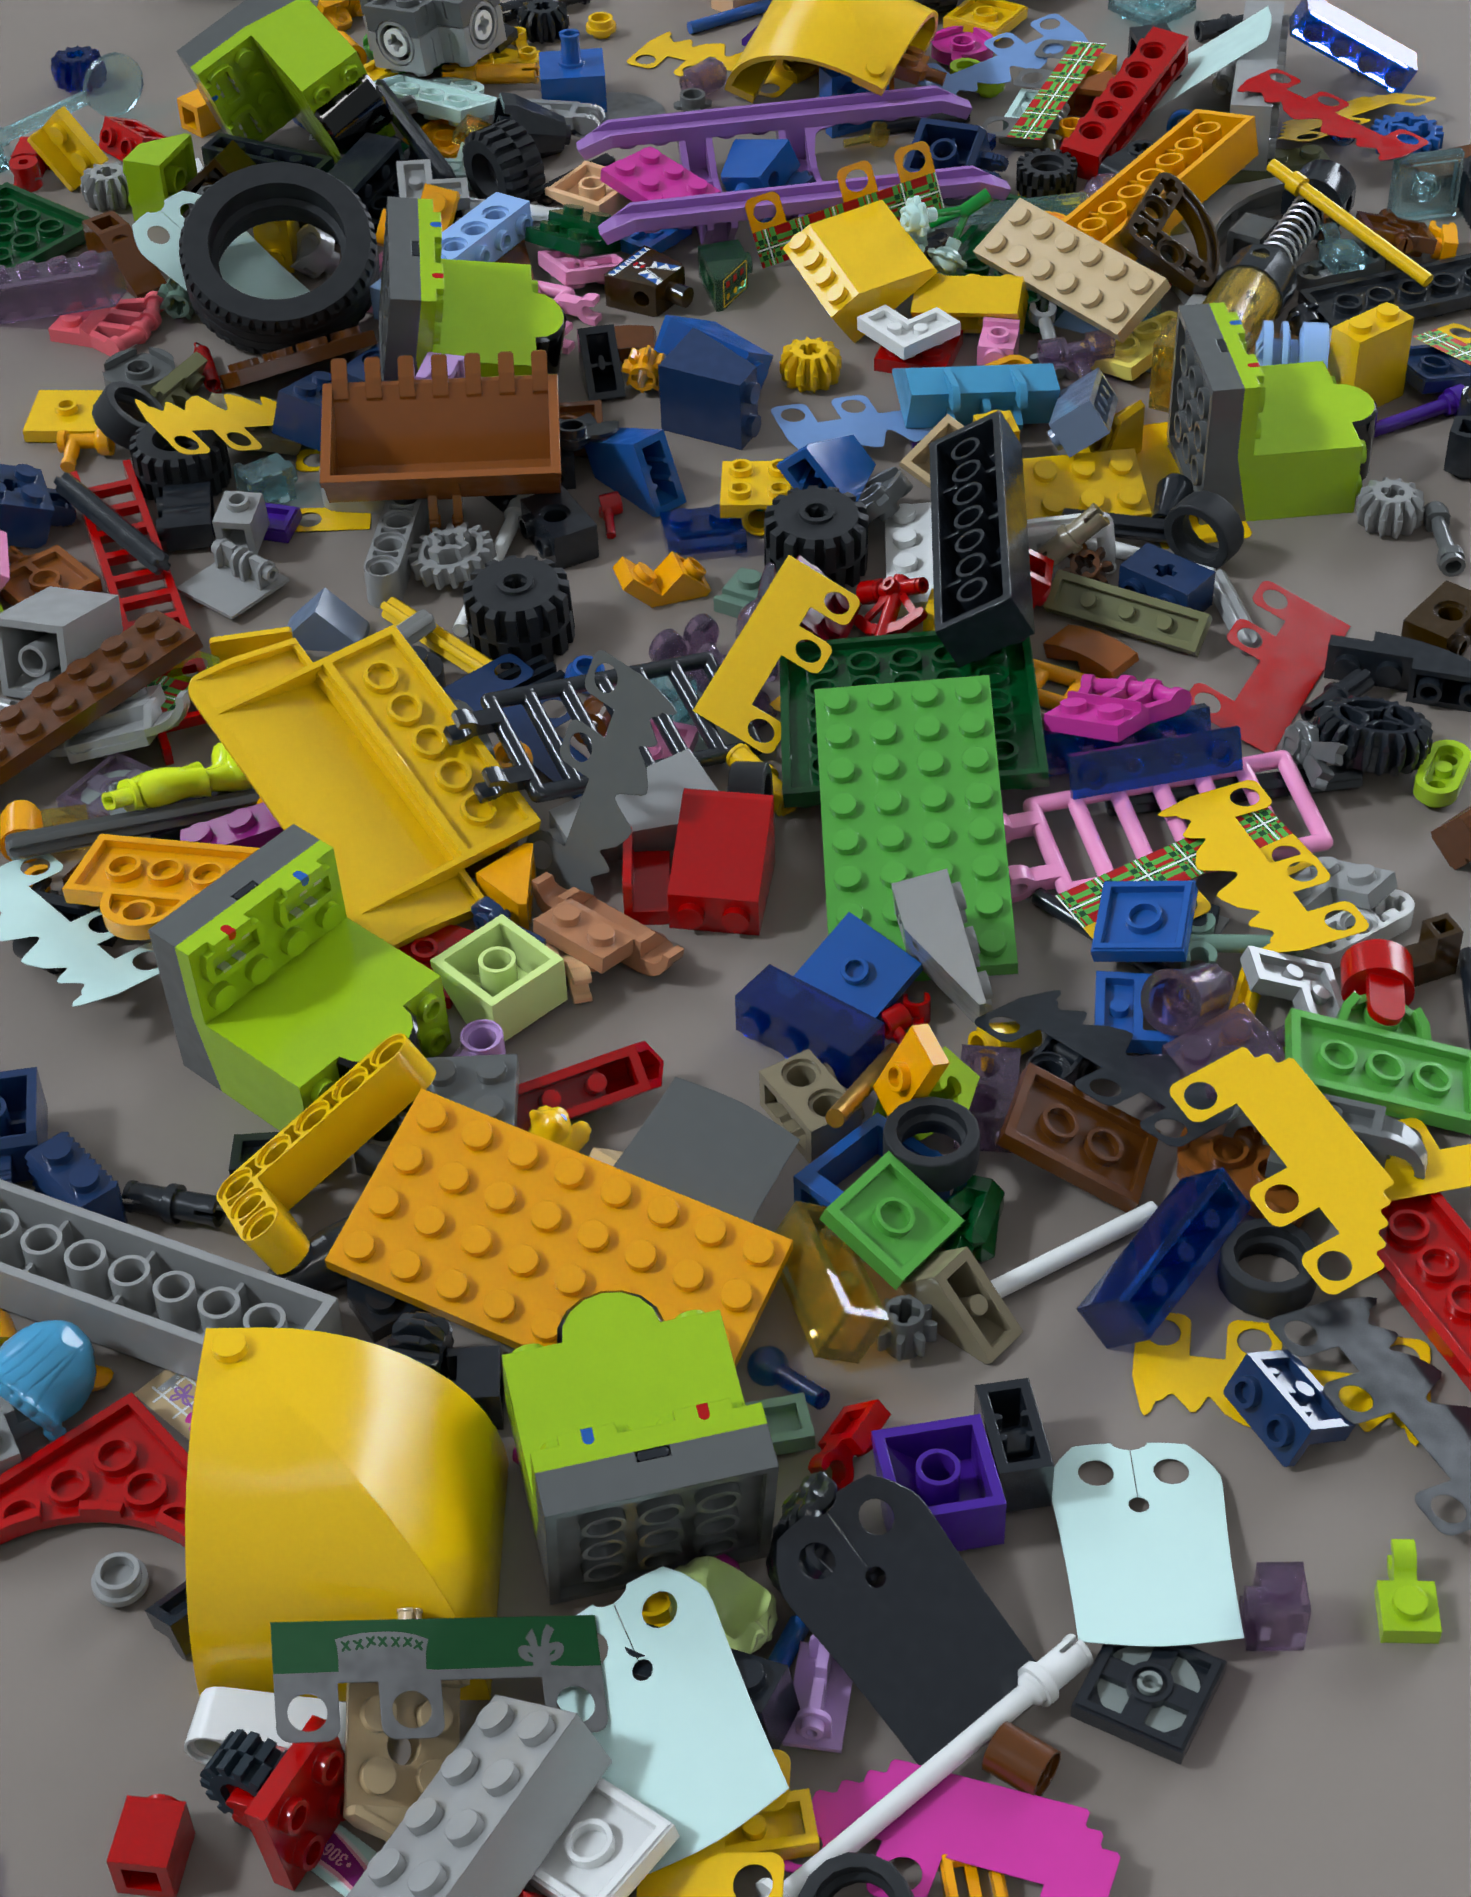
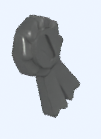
M1297 720L1294 724L1288 726L1278 745L1279 750H1286L1292 755L1298 769L1304 768L1311 787L1325 791L1328 781L1334 777V772L1326 763L1342 766L1343 755L1348 748L1347 745L1339 742H1319V729L1313 723L1305 720Z

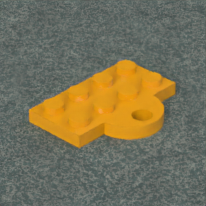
M100 834L65 883L62 891L66 903L88 905L91 907L100 906L104 924L113 935L127 940H149L148 930L260 848Z

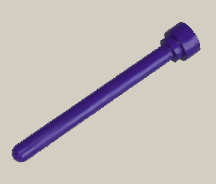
M1458 384L1447 388L1438 397V400L1355 428L1359 439L1367 441L1441 414L1456 416L1462 389L1465 386Z

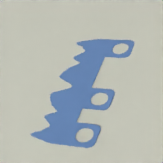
M1049 14L1031 22V27L1044 37L1026 44L1013 33H1002L984 42V45L997 56L953 74H949L937 63H928L930 68L947 72L944 84L941 86L926 80L919 81L918 84L921 86L936 85L957 95L958 91L976 92L978 89L977 83L1000 84L1011 82V66L1024 69H1041L1047 62V58L1037 57L1034 53L1045 40L1089 41L1079 29L1059 14ZM1047 19H1056L1060 22V25L1055 29L1047 30L1040 27V23ZM1000 38H1010L1014 41V44L1008 48H996L993 45L994 41ZM1057 43L1049 44L1043 48V52L1046 54H1056L1062 51L1064 47Z
M863 395L833 399L831 403L841 419L817 422L810 409L804 404L777 406L771 409L773 417L788 441L799 450L808 444L848 435H854L863 446L883 447L888 430L895 431L913 442H918L933 429H906L901 410L878 413L870 400ZM848 400H857L862 402L866 408L862 412L851 413L845 411L841 405ZM786 409H797L805 414V418L801 421L791 422L783 419L781 413Z

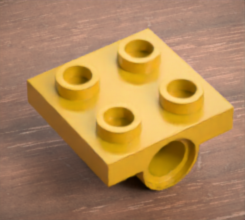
M747 459L722 461L720 518H742L743 527L747 532L752 535L763 536L767 506L772 505V500L778 495L787 496L788 490L794 489L776 467L778 462L783 459H774L772 461H749Z

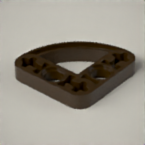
M1159 173L1146 188L1119 234L1120 241L1130 253L1165 277L1186 295L1191 297L1193 294H1204L1214 283L1220 265V246L1215 227L1200 200L1181 180L1171 173ZM1163 189L1167 192L1164 199L1159 197ZM1145 207L1151 208L1157 214L1158 219L1152 218L1146 212ZM1174 209L1180 213L1187 223L1196 243L1198 257L1162 230ZM1160 251L1167 252L1172 257L1174 263L1167 262L1162 257Z

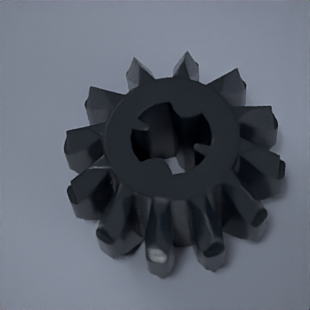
M533 0L524 2L523 6L518 8V26L526 29L527 39L531 43H553L555 39L560 40V31L569 29L570 19L566 4L563 2H558V0Z
M419 1311L416 1313L403 1312L392 1326V1335L387 1340L388 1349L406 1355L448 1378L449 1370L446 1355L447 1348H453L454 1345L453 1329L449 1321H446L443 1317L433 1316V1313Z

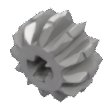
M106 161L101 165L94 164L93 168L84 170V175L80 177V187L89 208H98L99 212H103L105 210L114 211L119 208L126 209V205H130L128 201L129 190L127 180L123 173V165L119 161L114 163Z
M1384 477L1382 481L1370 480L1368 486L1362 487L1358 495L1356 506L1358 524L1365 526L1367 533H1379L1380 538L1389 535L1397 539L1399 534L1405 536L1412 535L1413 530L1419 528L1423 520L1425 510L1424 492L1416 489L1415 483H1404L1401 481V478L1390 480Z

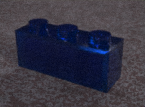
M771 964L765 967L735 995L737 1031L743 1033L751 1040H756L774 1049L785 1058L810 1049L822 1064L827 1063L830 1065L838 1082L846 1088H849L885 1048L884 1022Z

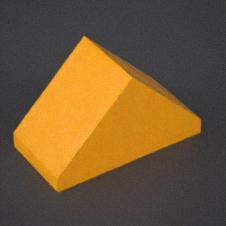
M523 843L476 872L477 887L484 896L490 897L504 910L508 909L512 915L510 919L515 924L531 931L534 903L531 881L536 878L533 843Z

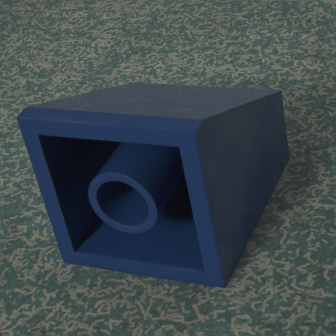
M692 328L658 365L661 429L743 450L749 441L758 435L761 428V416L758 415V399L761 387L757 383V366L702 331Z

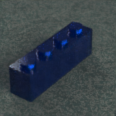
M1301 0L1289 17L1291 37L1390 93H1402L1418 71L1416 52L1324 0Z
M1223 1167L1181 1178L1076 1308L1106 1349L1149 1340L1252 1208Z

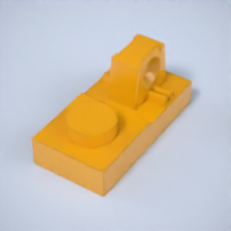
M318 0V10L338 31L351 29L352 18L364 16L360 0Z

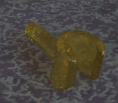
M874 122L871 126L870 134L844 139V148L869 143L875 147H884L888 143L890 130L887 129L886 123Z

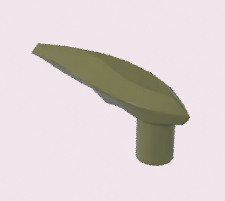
M1045 133L1041 140L999 138V143L1014 147L1044 149V151L1045 148H1051V151L1055 152L1062 136Z

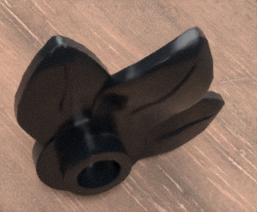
M586 413L576 419H559L560 446L565 451L581 450L591 440L606 438L615 434L619 430V421L597 423L590 413Z

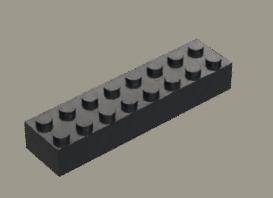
M1000 410L929 443L935 633L959 668L973 661H981L989 654L1009 645L1019 644L1027 637L1035 634L1022 445Z

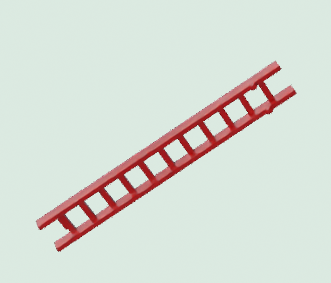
M130 459L123 460L125 480L88 488L100 499L131 492L134 498L133 501L110 505V507L122 517L139 513L142 522L133 523L132 525L142 534L147 535L148 539L162 549ZM77 471L70 472V474H72L75 478H77L80 481ZM82 514L108 594L119 595L118 589L163 579L164 589L124 598L119 596L123 632L134 625L136 621L128 622L125 612L166 602H171L174 611L164 614L191 629L170 569L168 571L163 570L160 575H155L149 569H143L113 576L110 566L137 561V559L125 549L105 553L102 544L116 541L103 530L97 531L96 525ZM198 650L190 656L191 659L182 661L163 675L174 678L195 672L198 674L206 670L200 651ZM198 710L188 712L178 726L157 734L156 737L166 766L174 764L171 746L166 733L206 724L207 722Z

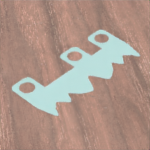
M51 854L13 860L0 866V912H2L0 915V941L39 937L38 942L24 955L21 962L43 969L67 968L57 980L59 984H84L81 990L82 995L73 1001L72 1007L117 995L160 974L158 967L151 970H140L133 965V959L143 952H154L152 943L144 944L115 959L98 945L115 936L110 932L97 933L89 928V922L93 918L102 915L100 908L70 922L29 887L59 873L63 869V864ZM34 858L45 859L50 863V868L39 875H27L20 869L25 861Z

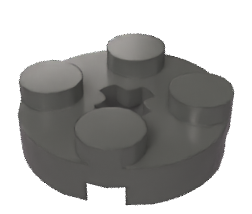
M148 347L149 353L137 354V348L120 351L109 357L104 363L105 372H103L105 387L111 382L123 381L134 384L150 393L153 386L175 369L174 357L163 349Z
M892 467L868 480L865 486L867 489L862 492L858 502H863L867 508V515H869L868 526L876 518L885 521L892 517L900 509L897 501L912 490L913 485L901 469L898 470L897 467Z

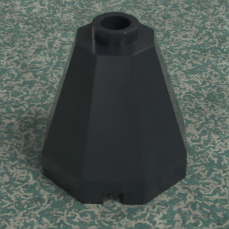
M500 92L499 98L495 101L492 124L504 119L517 121L533 138L541 158L559 154L563 151L565 145L570 144L571 126L566 125L564 116L514 93Z

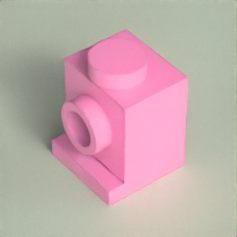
M995 317L983 318V327L977 346V366L988 364L1008 355H1018L1020 320Z

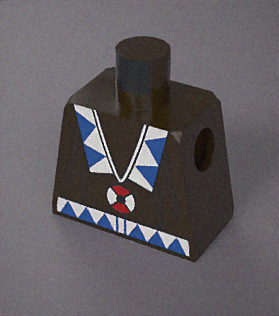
M645 245L604 274L606 306L650 317H658L673 305L687 308L693 301L694 290L692 287L685 285V268L682 263Z

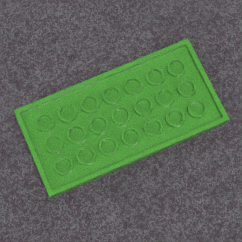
M989 675L814 689L828 935L847 913L851 912L906 952L894 911L891 884L947 869L951 883L960 881L967 905L965 912L968 923L963 924L964 928L973 926L980 949V954H978L980 967H976L977 972L986 970L988 976L1018 974V958ZM922 971L914 982L931 979Z

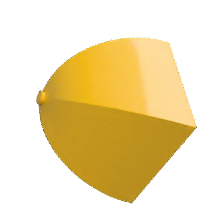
M772 0L728 77L724 90L753 103L777 60H792L822 66L853 78V83L882 96L909 46L920 48L924 51L923 54L926 53L936 34L938 12L914 0Z
M206 1328L191 1419L185 1510L187 1611L192 1659L199 1696L206 1688L230 1687L274 1693L270 1622L398 1619L397 1609L405 1607L423 1609L422 1619L497 1617L509 1462L505 1446L496 1427L485 1411L466 1392L432 1368L406 1355L352 1337L294 1328ZM470 1679V1685L460 1688V1700H490L492 1679ZM338 1683L339 1701H346L347 1683ZM310 1694L300 1695L303 1697L318 1698Z

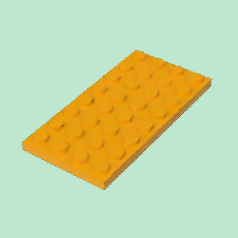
M421 1088L324 1261L327 1268L514 1349L526 1344L547 1346L562 1343V1326L570 1311L583 1300L601 1293L622 1292L639 1297L654 1309L660 1322L675 1319L679 1314L690 1310H702L705 1313L720 1310L736 1368L793 1250V1240Z

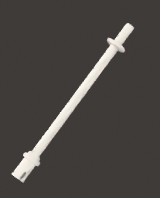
M1068 1634L1039 1661H1028L1018 1670V1686L787 1877L784 1880L783 1897H798L808 1876L826 1860L847 1852H858L989 1742L1003 1723L1006 1721L1011 1723L1031 1705L1049 1707L1059 1698V1690L1082 1670L1087 1669L1093 1664V1656L1086 1644L1081 1639L1077 1641L1076 1635ZM762 1878L756 1883V1891L759 1897L769 1896L773 1886V1881L770 1878Z

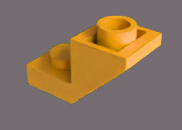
M673 551L669 553L654 571L642 562H638L636 565L623 556L612 567L623 591L652 608L706 597L712 591L704 577L706 574L704 567L696 559L690 556L685 559Z

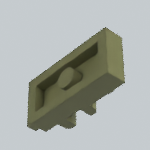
M196 351L153 386L150 394L159 401L163 408L165 402H170L185 410L186 401L192 397L187 392L193 394L203 384L205 377L202 373L208 360Z

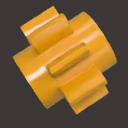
M650 345L639 350L634 347L631 348L629 358L624 359L621 369L622 372L629 374L626 385H631L641 393L652 388L658 391V365L664 360L665 354L657 352Z

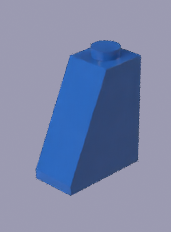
M665 315L654 350L667 356L692 328L698 329L757 366V383L760 384L762 389L774 355L717 322Z
M619 428L612 436L591 440L588 444L584 445L594 477L612 490L618 491L621 496L652 517H659L687 502L664 429Z
M848 435L808 444L778 462L776 467L793 488L803 490L808 489V486L818 485V488L827 489L831 486L839 488L840 493L849 492L855 495L856 502H858L876 464L856 437Z

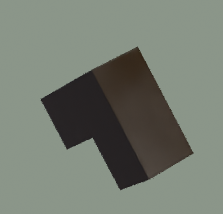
M1449 913L1423 920L1419 942L1405 946L1413 959L1414 987L1456 974L1464 930Z

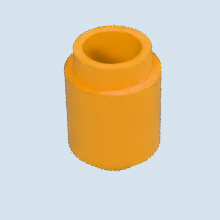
M16 800L9 803L0 814V852L9 861L13 860L7 855L5 848V837L8 834L44 827L43 814L34 803L27 800ZM38 858L27 860L24 863L33 862Z

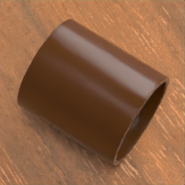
M1006 1721L996 1731L986 1749L982 1761V1770L1018 1791L1041 1797L1056 1774L1061 1760V1751Z

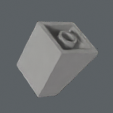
M49 586L1 612L0 680L3 696L26 698L36 686L43 682L51 681L66 671L70 663L77 659L85 658L100 648L102 642L107 638L121 634L123 626L119 595Z

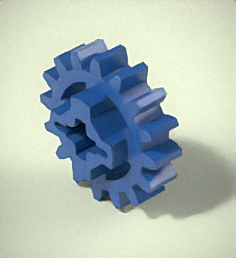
M1396 112L1395 117L1383 115V120L1375 119L1374 125H1371L1370 130L1383 136L1398 129H1404L1429 142L1428 145L1404 157H1399V161L1408 162L1406 159L1409 156L1442 149L1443 126L1436 125L1437 121L1435 119L1428 121L1426 115L1416 117L1411 112ZM1400 134L1397 136L1400 141L1407 144L1419 143L1418 139L1410 135Z

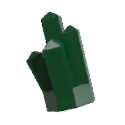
M972 1175L965 1184L954 1188L952 1195L944 1200L948 1206L965 1220L958 1231L941 1246L944 1251L967 1246L980 1264L995 1257L998 1222L1004 1207L1005 1192L993 1179Z

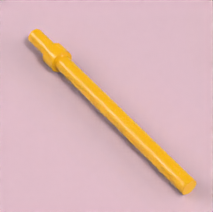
M1272 159L1269 162L1266 170L1285 184L1284 188L1295 197L1302 196L1423 287H1427L1432 282L1434 276L1310 185L1309 179L1302 173L1291 171L1276 159Z

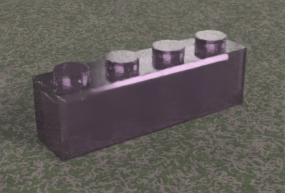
M90 250L77 257L66 258V256L60 255L51 258L47 262L36 263L34 260L19 264L17 267L10 268L0 265V325L115 307L127 292L128 287L112 251L97 253L95 250Z

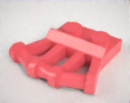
M109 291L106 296H99L92 292L80 293L48 328L50 340L52 342L94 348L111 357L135 344H144L150 338L151 331H155L162 323L160 313L164 309H160V305L164 298L157 295L158 291L147 293L145 298L120 299L112 291Z

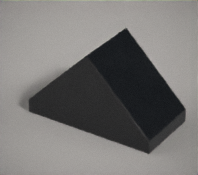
M614 324L577 329L580 376L588 401L625 398L626 394Z

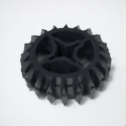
M1350 695L1347 698L1336 697L1334 700L1324 702L1323 707L1319 708L1318 716L1315 717L1314 725L1319 729V742H1339L1348 746L1343 755L1342 764L1346 766L1347 770L1356 769L1360 770L1363 774L1371 772L1378 776L1382 775V773H1388L1392 776L1398 775L1399 772L1409 774L1413 770L1419 769L1420 765L1427 759V755L1431 753L1433 739H1431L1433 733L1431 729L1432 723L1425 719V715L1421 712H1414L1411 706L1399 705L1398 701L1390 702L1384 700L1383 697L1376 699L1370 698L1367 695L1364 697H1356L1354 695Z

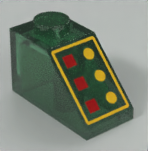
M738 239L698 246L699 278L716 312L724 311L748 288V274L753 272L751 255L749 252L744 251Z

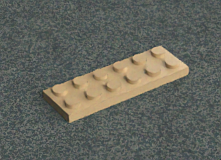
M1019 198L973 250L978 260L1003 274L1024 276L1028 289L1121 343L1126 340L1171 288L1165 277L1022 198Z

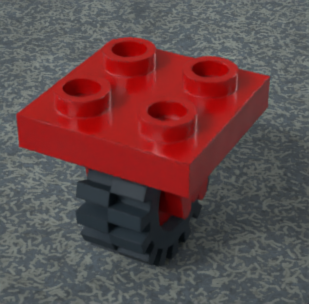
M312 1715L301 1731H315L324 1725L326 1719ZM237 1729L235 1733L231 1731L200 1773V1777H202L200 1783L202 1787L208 1789L205 1793L208 1798L218 1801L219 1805L217 1808L224 1814L230 1812L235 1823L249 1828L250 1832L253 1833L274 1883L292 1891H295L307 1871H311L316 1867L322 1857L324 1846L340 1822L346 1820L343 1818L345 1753L338 1736L328 1742L292 1743L290 1748L278 1746L277 1742L270 1738H267L265 1742L262 1741L259 1733L250 1731L247 1735L243 1729Z

